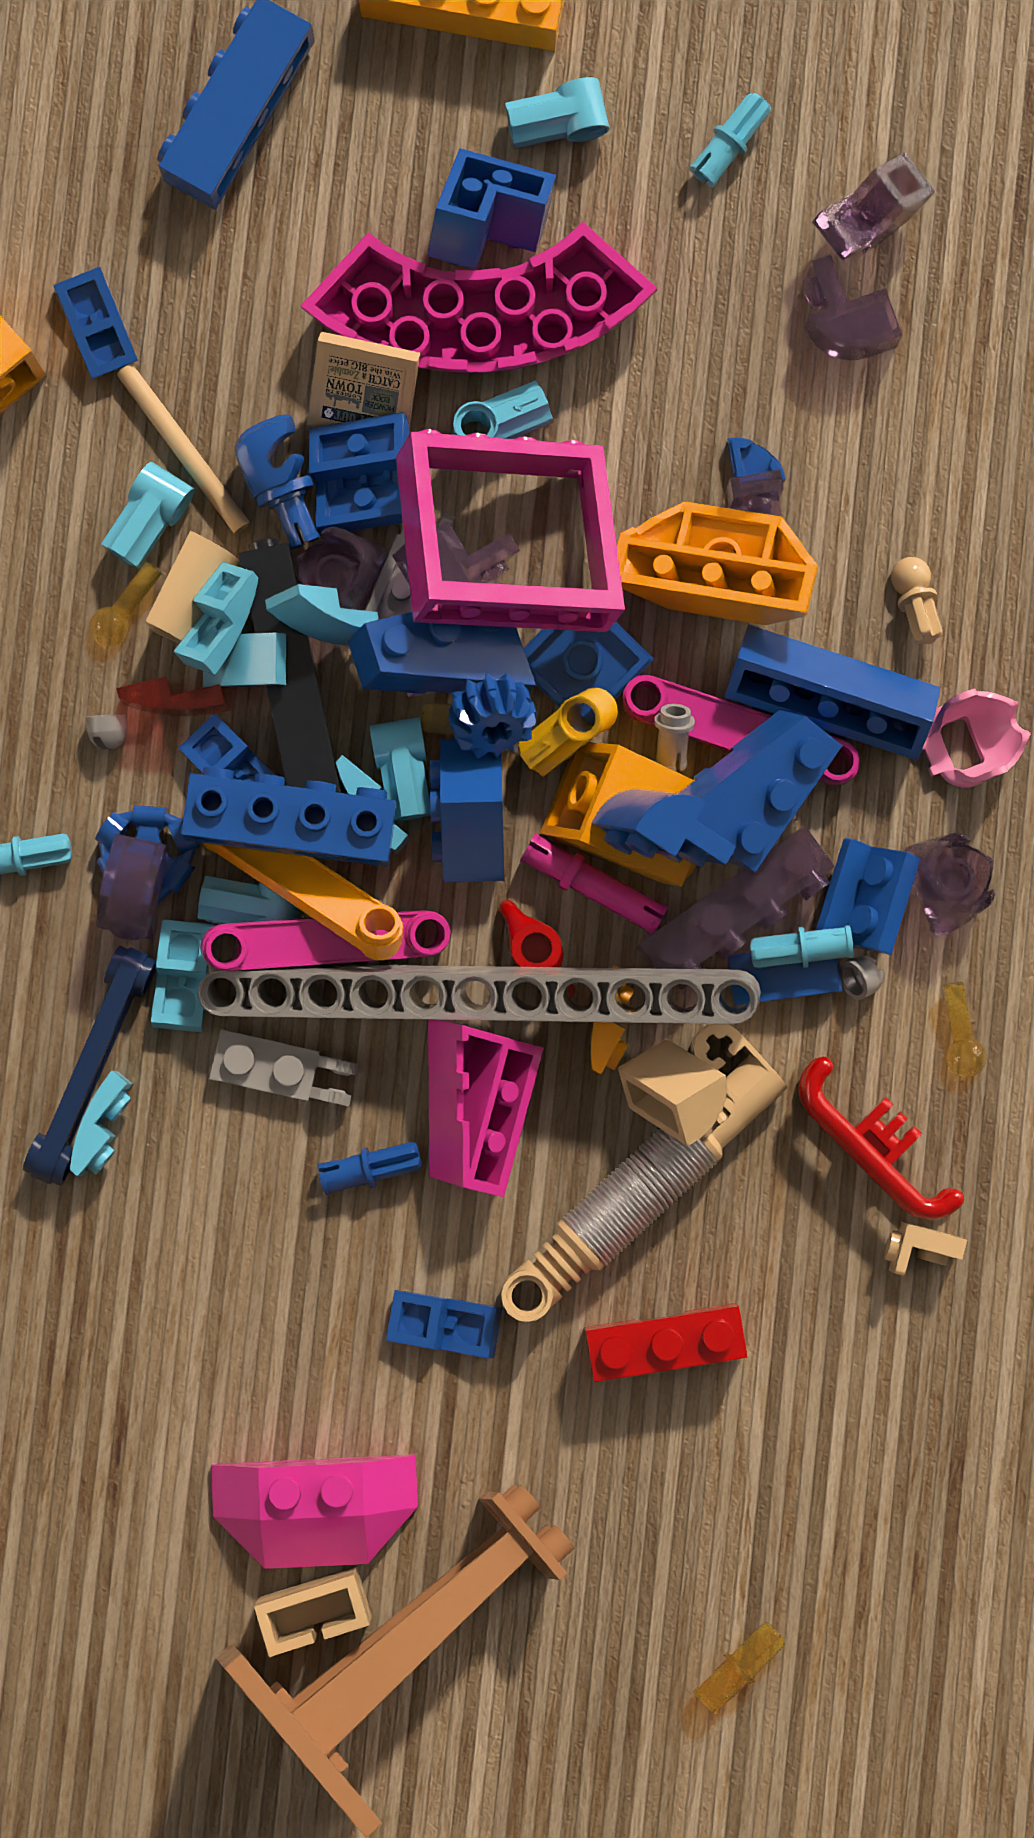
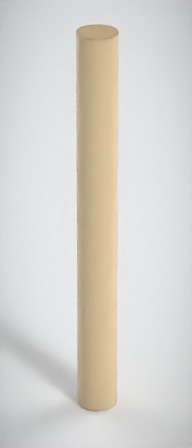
M133 364L123 367L117 373V377L235 535L245 530L251 522Z

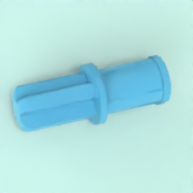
M756 93L748 94L723 126L717 125L713 129L714 137L689 166L692 174L703 183L707 180V186L713 188L738 154L744 155L748 150L745 144L771 112V106Z
M66 834L22 841L19 836H15L12 842L0 844V875L18 872L19 876H26L27 870L66 864L72 860V846Z
M850 925L842 928L804 932V927H798L799 933L758 937L752 939L750 943L752 963L756 968L802 963L803 968L808 967V962L844 957L854 958Z

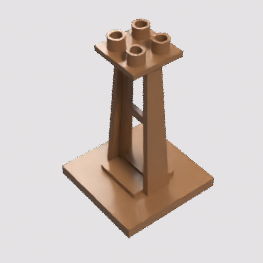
M521 1484L518 1487L512 1485L503 1494L500 1492H486L479 1498L481 1503L502 1526L501 1529L293 1698L278 1682L269 1687L232 1644L215 1657L365 1838L376 1830L382 1822L341 1774L349 1766L334 1748L527 1558L544 1578L561 1580L568 1574L559 1562L570 1554L575 1547L556 1525L550 1527L546 1524L540 1531L534 1534L525 1522L538 1512L541 1507Z

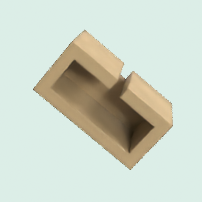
M357 1566L259 1597L254 1605L269 1657L313 1644L318 1635L316 1628L318 1623L324 1622L321 1631L325 1640L369 1626L372 1618Z

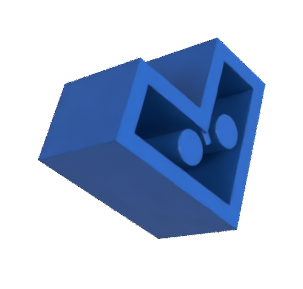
M459 148L436 206L427 256L453 265H462L476 269L487 239L506 244L512 248L536 252L547 222L556 175Z
M440 739V760H430L431 791L440 790V792H430L431 823L441 822V831L432 832L433 862H443V882L504 881L501 753L498 760L491 752L477 759L471 750H461L456 739Z

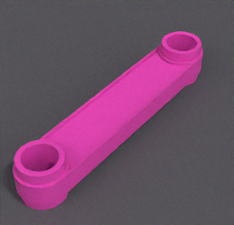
M650 675L637 676L629 681L622 697L624 711L630 718L655 728V716L660 713L662 706L681 704L691 710V716L695 719L694 729L689 732L688 739L730 753L732 752L731 747L771 717V715ZM640 687H649L658 695L659 704L652 710H640L632 703V692ZM831 736L842 745L839 751L848 758L849 770L846 774L834 775L826 769L818 782L830 786H840L848 783L855 777L859 770L860 757L858 751L851 743Z
M433 911L397 912L403 924L402 944L397 953L386 960L430 957L439 954L450 941L451 931L448 922L443 916ZM313 918L219 924L212 926L205 932L200 945L201 954L206 963L221 971L376 961L367 957L360 949ZM431 919L437 926V938L430 946L421 947L415 938L416 928L422 921ZM375 930L371 933L375 935L387 934L388 932L385 930ZM221 934H232L237 943L236 953L229 960L216 961L211 952L212 942Z

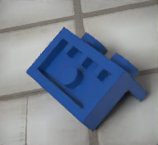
M845 838L842 842L816 930L842 928L850 925L853 948L891 955L921 858L908 852L872 847L856 839Z

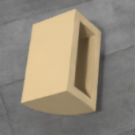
M190 530L145 622L153 632L180 644L203 614L200 608L192 601L222 562L240 567V560L224 548Z
M667 1038L618 1067L629 1108L686 1146L691 1145L704 1136L715 1124L723 1109L727 1094L726 1075Z

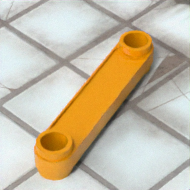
M203 843L208 850L217 853L360 949L367 957L373 960H386L394 956L399 950L403 939V924L398 913L392 907L382 904L315 858ZM375 930H385L388 933L383 935H375L371 932Z

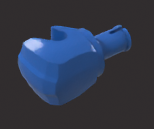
M287 414L264 420L242 433L235 445V456L253 499H256L258 507L269 506L270 509H276L289 541L290 550L304 546L305 542L309 541L311 543L318 540L320 535L316 531L303 496L307 495L306 491L314 487L310 476L297 478L303 465L304 457L300 454H292L281 467L274 468L271 458L276 452L277 447L287 437L295 433L296 430L293 417ZM298 525H299V527H300V529H301V532H302V534H303L304 540H303V538H302V535H301V533H300V530H299V528H298Z

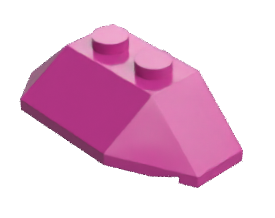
M416 1454L211 1464L213 1517L264 1569L368 1564L418 1507Z

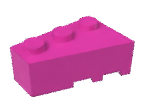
M428 1019L429 1177L460 1187L500 1197L505 1196L544 1048L464 1025Z

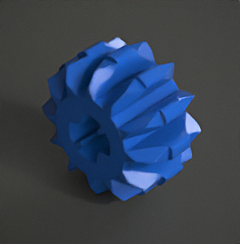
M486 673L484 680L478 683L467 679L466 691L453 692L452 706L448 708V721L461 750H471L477 759L491 752L498 760L501 751L508 749L518 752L520 741L532 740L531 731L533 730L532 726L537 724V713L534 703L531 701L529 691L525 688L523 682L514 683V680L510 678L508 673L502 675L497 680H494Z

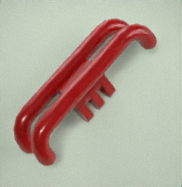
M824 1056L813 1059L800 1076L798 1092L801 1104L818 1125L903 1210L912 1216L936 1220L946 1218L957 1211L964 1203V1195L960 1190L945 1188L933 1198L927 1199L892 1166L921 1136L922 1132L914 1126L907 1130L903 1137L899 1139L894 1133L908 1118L900 1111L885 1125L880 1118L893 1105L887 1097L883 1098L854 1127L823 1094V1083L833 1071L832 1061Z

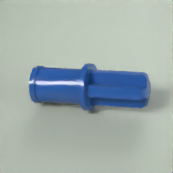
M414 1142L369 1152L368 1148L361 1149V1154L319 1163L318 1170L321 1172L319 1173V1178L325 1195L369 1184L372 1188L377 1186L378 1180L418 1171L421 1168L422 1161L419 1149Z

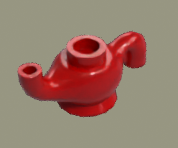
M502 901L499 905V913L508 924V946L511 957L517 967H561L564 952L558 933L545 923L525 915L513 901ZM573 984L568 986V995L571 999L575 994Z

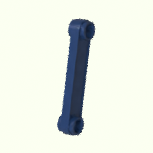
M121 945L114 952L104 977V983L109 984L110 988L46 1135L37 1134L25 1158L23 1171L30 1173L31 1177L47 1184L54 1183L62 1186L70 1172L73 1147L70 1145L134 996L142 998L145 995L155 974L157 960L150 958L149 954L133 947L126 948Z

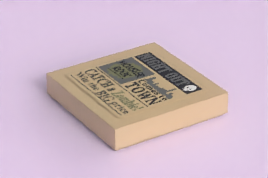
M321 332L317 341L307 426L314 428L404 412L407 416L409 426L420 353Z

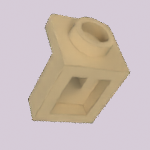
M901 1221L899 1231L891 1230L884 1259L891 1261L889 1271L904 1276L912 1246L919 1248L916 1258L946 1266L948 1257L963 1259L967 1240Z

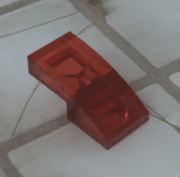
M165 676L116 688L118 698L124 705L154 714L198 716L229 711L225 691L220 684L174 695L172 685Z

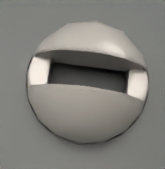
M126 714L86 717L87 733L95 747L103 750L107 748L116 749L126 739Z
M859 956L840 966L842 987L853 999L862 1000L880 989L884 979L883 970L878 971L875 965L877 963L876 959L869 956Z

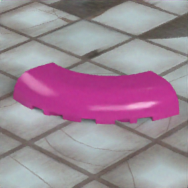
M583 221L568 236L553 247L529 258V261L503 270H500V267L484 270H455V272L426 267L425 263L398 253L368 232L300 307L325 328L337 335L419 352L418 368L449 373H489L515 370L544 363L587 345L605 335L634 314L657 292L658 288Z

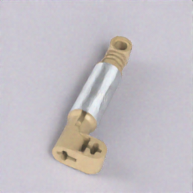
M709 1024L697 1032L690 1046V1053L717 1070L726 1062L720 1057L712 1061L707 1058L706 1053L710 1049L709 1044L706 1042L708 1037L714 1041L724 1038L729 1045L724 1050L728 1058L734 1056L741 1049L748 1056L726 1077V1099L715 1124L704 1136L689 1146L684 1145L662 1129L656 1130V1133H653V1137H649V1140H645V1144L639 1146V1150H635V1155L630 1154V1158H626V1163L621 1162L619 1168L611 1171V1175H608V1178H604V1182L596 1185V1189H593V1192H589V1196H585V1199H581V1203L574 1206V1210L570 1209V1213H566V1217L563 1216L557 1223V1231L552 1236L556 1242L552 1246L546 1242L542 1245L546 1249L543 1254L538 1250L533 1254L537 1258L534 1263L527 1259L504 1281L501 1289V1299L504 1308L510 1316L523 1322L538 1320L563 1297L559 1293L562 1288L569 1292L572 1287L568 1283L572 1279L576 1283L581 1280L578 1273L583 1271L587 1275L590 1271H601L605 1266H608V1262L615 1259V1255H619V1252H623V1248H627V1245H630V1241L638 1238V1234H642V1231H645V1227L653 1224V1220H657V1217H660V1213H664V1209H669V1205H673V1201H678V1197H682V1192L687 1193V1189H690V1186H694V1182H698V1179H702V1175H705V1172H709V1168L717 1165V1162L722 1158V1149L788 1089L777 1072L738 1030L729 1024ZM528 1280L535 1282L541 1289V1299L534 1308L524 1310L518 1308L513 1303L512 1291L518 1283Z

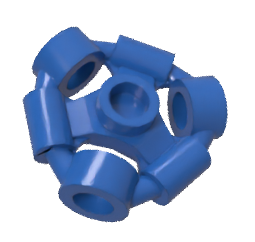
M134 805L133 811L120 814L113 812L102 824L95 837V840L99 842L101 857L97 859V863L109 888H116L126 898L127 904L160 906V901L172 891L178 894L195 869L191 863L195 850L200 846L198 842L186 841L181 835L183 818L168 814L166 807ZM130 824H132L137 830V835L132 845L124 853L114 852L113 849L119 844ZM165 827L169 828L181 852L180 856L170 857L162 847L159 834ZM147 871L156 873L160 878V886L129 884V877L134 872Z

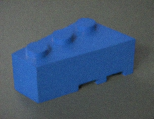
M409 612L364 623L348 640L363 689L425 694L428 691L453 694V692L466 691L467 679L478 683L484 680L486 673L494 680L508 673L510 678L514 680V683L523 682L528 691L535 686L516 627L413 622V613Z
M779 710L731 747L732 752L710 769L704 768L693 777L695 781L678 794L691 795L706 801L696 820L736 846L728 862L756 872L842 745L806 716Z

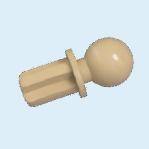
M906 557L894 565L891 572V582L894 589L902 595L898 600V606L900 611L906 613L913 640L918 644H931L942 636L943 633L935 606L938 595L936 590L928 588L931 581V572L928 565L920 558Z

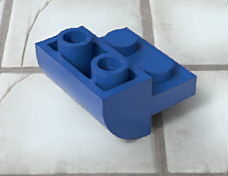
M646 789L625 790L608 799L592 821V824L607 833L603 839L607 844L628 855L634 850L645 857L653 858L655 853L677 863H680L684 858L697 866L703 867L705 862L726 865L736 846L696 820L706 801L686 794Z

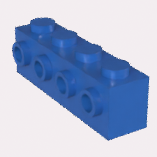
M256 0L252 8L246 6L240 12L233 27L235 37L226 51L220 49L216 53L208 69L210 79L202 93L196 91L189 98L183 111L182 117L185 119L176 136L170 134L165 139L158 153L157 160L160 162L158 166L164 182L214 210L217 209L315 42L311 23L270 0Z
M748 624L724 697L774 714L779 710L803 715L823 730L918 761L934 722L941 687Z
M204 767L203 775L190 773L181 832L186 841L389 867L397 805L396 800L387 799V791L358 787L356 795L337 793L335 784L322 781H306L305 788L284 786L285 778L269 774H255L254 781L233 779L234 771L216 767Z

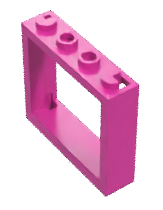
M436 430L410 432L396 456L413 622L607 632L625 610L603 446L585 445L577 440L558 443L537 441L532 437H518L515 439L490 438L482 433L462 436L441 434ZM429 468L578 478L592 589L442 581Z

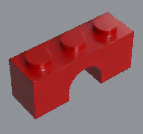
M736 1303L687 1310L681 1314L654 1319H631L584 1327L594 1382L748 1358L740 1308Z

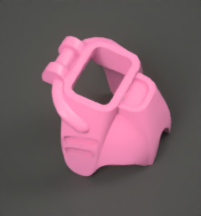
M971 689L954 696L944 705L936 708L934 722L922 749L930 765L927 768L930 776L934 777L940 774L953 786L971 788L1008 772L1019 760L1031 735L1029 731L1019 727L1016 722L1018 702L992 692ZM958 720H963L966 723L980 757V764L965 770L954 768L941 735V729L944 725Z

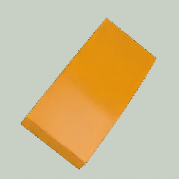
M626 984L620 986L619 996L622 1002L627 1005L635 989ZM613 1022L592 1023L590 1036V1065L592 1072L601 1075L605 1066L612 1070L616 1069L628 1046V1043L620 1040L625 1031L624 1028Z

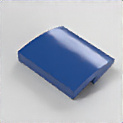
M404 412L309 428V474L316 481V528L323 536L403 523L396 456L410 434L407 416Z

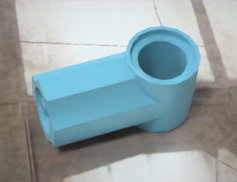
M594 77L568 81L557 87L556 92L505 103L514 149L566 138L570 142H584L599 138L610 130L600 82Z
M535 380L484 402L473 401L464 404L454 416L452 435L466 436L462 431V427L468 422L475 421L485 425L488 430L487 435L490 438L515 439L551 424L553 417L545 394Z
M149 462L132 484L128 494L129 502L101 543L102 546L127 564L140 569L167 526L175 525L182 517L193 498L195 488L154 462Z
M420 717L370 725L377 770L381 769L383 790L387 791V799L396 800L395 821H407L430 816V798L423 763L427 761Z
M205 876L200 892L197 918L218 924L299 919L300 909L260 882L259 885Z

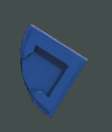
M746 438L727 439L735 491L785 482L786 478L780 462L765 448Z

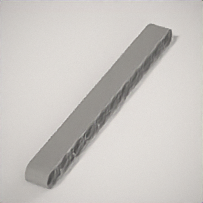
M340 964L236 971L216 969L203 978L198 990L199 1001L204 1009L217 1016L697 1024L743 1023L751 1018L756 1011L761 994L759 983L754 976L746 971L728 969ZM218 978H226L234 984L237 992L234 1001H227L220 997L216 988ZM268 979H278L284 984L287 991L284 1002H278L269 997L266 991ZM318 979L329 980L334 984L337 989L336 1002L329 1003L319 998L315 988ZM368 980H378L385 985L388 991L386 1003H376L368 997L365 989ZM418 981H430L436 986L439 992L438 1003L427 1004L419 999L416 993ZM478 981L486 985L491 996L490 1002L484 1005L472 1002L466 992L468 982ZM521 982H531L538 986L542 995L541 1003L533 1006L523 1003L517 994L518 984ZM577 982L587 985L593 992V1003L588 1006H578L573 1003L568 995V986ZM633 983L641 987L645 993V1003L638 1007H631L623 1003L619 996L620 986ZM677 984L689 985L697 993V1004L688 1008L679 1007L671 999V988ZM728 985H740L749 993L750 1002L743 1008H731L724 1002L722 990Z

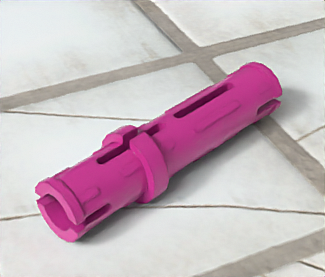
M535 832L520 862L527 863L559 881L560 883L557 887L565 891L570 887L653 935L668 906L656 902L585 862V855L576 852L574 856L540 837Z

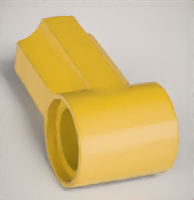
M590 688L565 700L556 712L531 731L532 740L519 742L520 756L528 767L538 772L542 777H545L597 735L610 729L616 722L618 715L617 704L613 696L606 690ZM582 703L592 708L595 714L594 726L584 721L581 715Z

